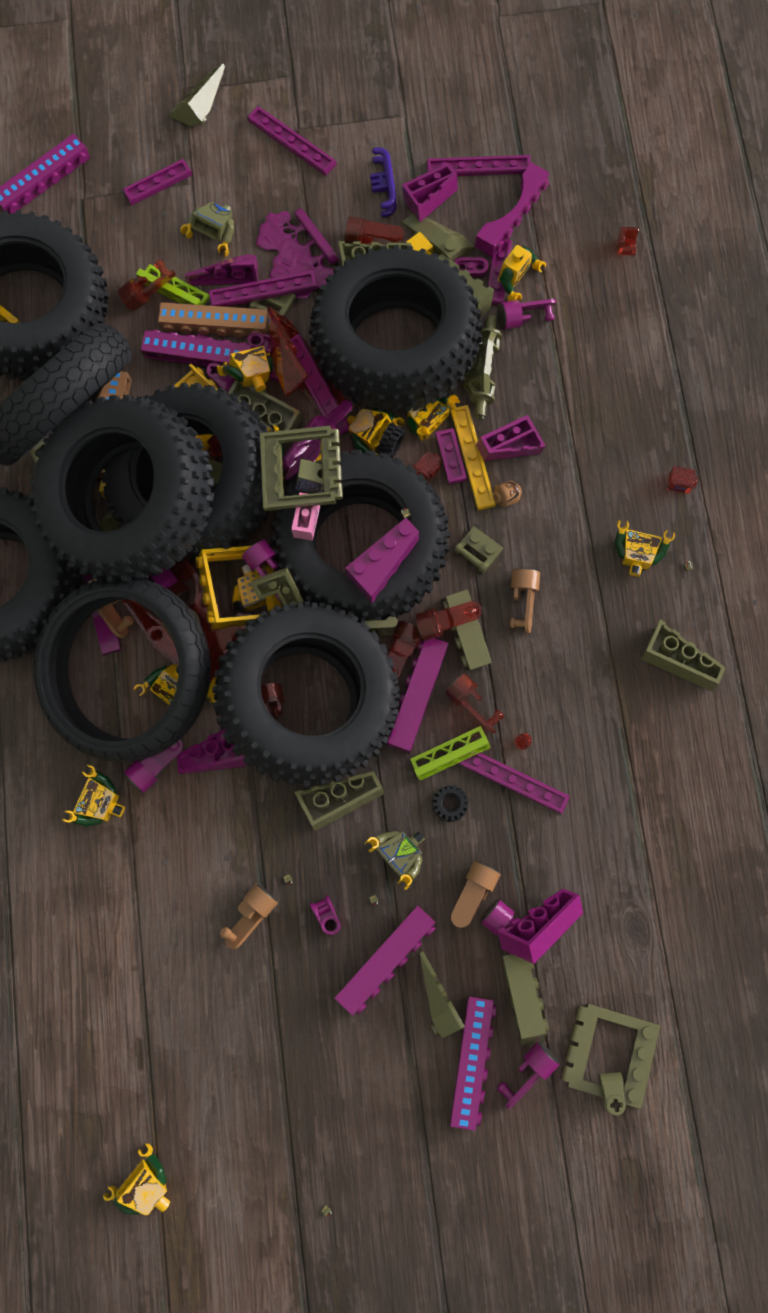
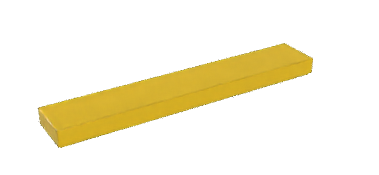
M464 405L456 407L455 410L450 409L477 511L495 507L496 503L493 499L484 460L476 447L478 439L469 407Z

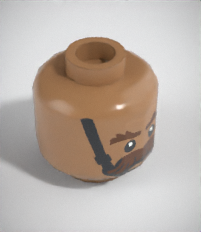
M514 481L498 484L493 493L494 501L501 507H508L518 503L522 496L520 486Z

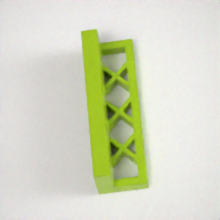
M149 264L145 271L139 268L136 273L140 284L179 304L205 305L210 298L209 294ZM151 271L157 273L158 277L150 274ZM167 280L172 281V282H173V285L167 283L166 281H167ZM180 288L188 289V293L181 290ZM199 295L203 297V299L200 301V299H198L195 296Z
M479 726L410 760L418 779L421 781L490 749L491 746L482 727ZM480 733L482 738L470 743L471 737ZM458 742L465 744V746L452 751L454 744ZM437 752H447L446 755L436 760L434 759ZM422 759L430 761L429 763L419 768L416 763L417 761Z

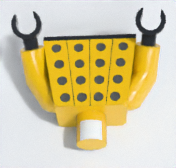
M248 565L241 568L244 576L237 579L238 584L234 587L233 603L231 604L234 615L237 610L247 613L267 605L265 598L259 600L251 585L253 579L261 576L258 571L253 572Z

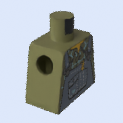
M301 459L295 490L323 493L322 464Z

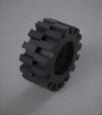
M390 423L381 436L377 453L388 454L390 459H392L402 443L405 429Z
M447 785L437 790L433 798V810L437 817H440L443 821L455 822L464 816L468 809V799L463 789L455 785ZM448 796H453L458 801V807L454 811H448L443 807V800Z

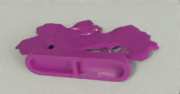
M300 207L294 212L299 226L290 224L291 217L287 211H281L278 214L269 212L265 217L266 222L260 225L256 245L265 250L278 251V255L273 258L272 265L274 268L271 270L269 277L276 278L314 270L317 288L320 289L322 284L326 285L325 279L328 275H334V271L332 268L324 267L322 259L325 257L330 265L339 262V259L304 210ZM291 228L290 230H294V232L290 234L284 233V229ZM303 230L311 238L305 245L297 241L298 232ZM312 244H315L322 253L320 256H311L309 248ZM312 290L296 293V299H307Z
M348 400L342 401L340 405L331 410L328 419L323 415L314 416L305 428L331 426V429H336L334 426L352 410V402ZM320 439L293 443L282 459L283 470L287 472L284 481L291 479L298 472L301 459L312 462L316 461L321 449Z

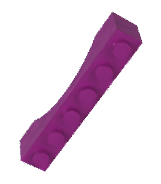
M531 162L522 174L520 184L521 198L517 205L504 217L486 223L476 235L475 247L492 257L497 251L499 252L502 249L505 239L511 237L514 227H518L523 215H527L530 211L531 204L537 202L542 190H546L549 184L548 171Z

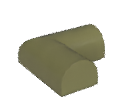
M287 567L251 581V585L259 600L277 593L283 605L294 602L296 606L298 602H304Z

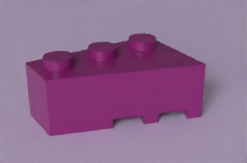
M449 163L402 184L404 201L419 222L458 190L457 173Z

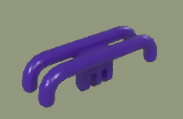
M375 147L372 149V153L382 156H374L372 161L373 163L382 164L384 172L370 175L372 180L371 186H373L372 192L388 191L389 200L382 202L380 207L387 209L381 211V216L389 217L394 214L397 206L391 158L386 149Z

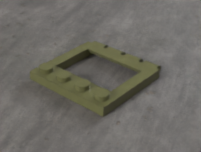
M331 426L260 433L263 509L265 511L336 504V500L343 499L342 484L338 483L342 481L341 465H338V463H341L340 446H332L340 444L338 429H331ZM320 439L323 493L284 496L281 443Z
M587 1004L586 1007L579 1005L575 1020L582 1021L583 1023L582 1026L574 1024L570 1039L578 1043L577 1046L569 1044L565 1061L572 1063V1067L564 1065L560 1080L568 1082V1087L603 1097L599 1084L583 1080L597 1019H604L637 1029L638 1032L624 1087V1097L626 1105L641 1109L661 1025L591 1004Z

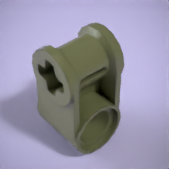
M621 1072L599 1074L606 1111L612 1115H621L626 1109ZM613 1099H615L616 1102L620 1103V1106L617 1107V1111H615L614 1108H610V1104L613 1103Z

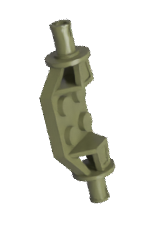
M494 315L486 316L485 328L479 331L482 334L479 352L475 361H473L470 371H465L463 386L470 396L469 400L476 404L474 414L476 419L486 418V406L493 404L495 400L493 396L495 383L490 379L493 354L499 351L502 333L495 329L497 317Z

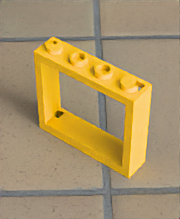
M251 546L231 547L229 549H201L198 557H196V567L200 570L199 583L200 586H203V602L207 605L208 611L206 616L208 623L211 624V629L246 626V622L250 619L256 621V618L259 617V615L219 618L208 565L210 561L243 559V553ZM269 563L264 566L268 574L274 572ZM275 594L265 597L268 613L269 610L274 609L278 605L282 609L281 602Z

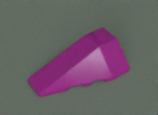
M250 254L236 256L185 273L187 283L192 286L235 285L258 281L257 257Z
M225 730L207 736V739L203 742L194 744L177 755L178 774L180 775L248 765L243 762L244 756L242 754L237 756L232 751L234 744H228L223 737V733L226 732Z

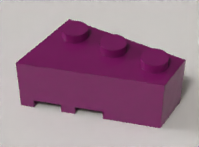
M528 415L481 436L476 443V447L484 461L539 455L546 447Z

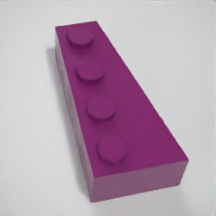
M405 518L345 567L346 575L371 603L375 601L379 592L387 584V581L418 542L419 531Z
M563 888L544 900L542 906L530 909L527 916L522 919L516 918L513 920L510 927L499 929L497 933L502 950L534 964L583 914L580 896Z

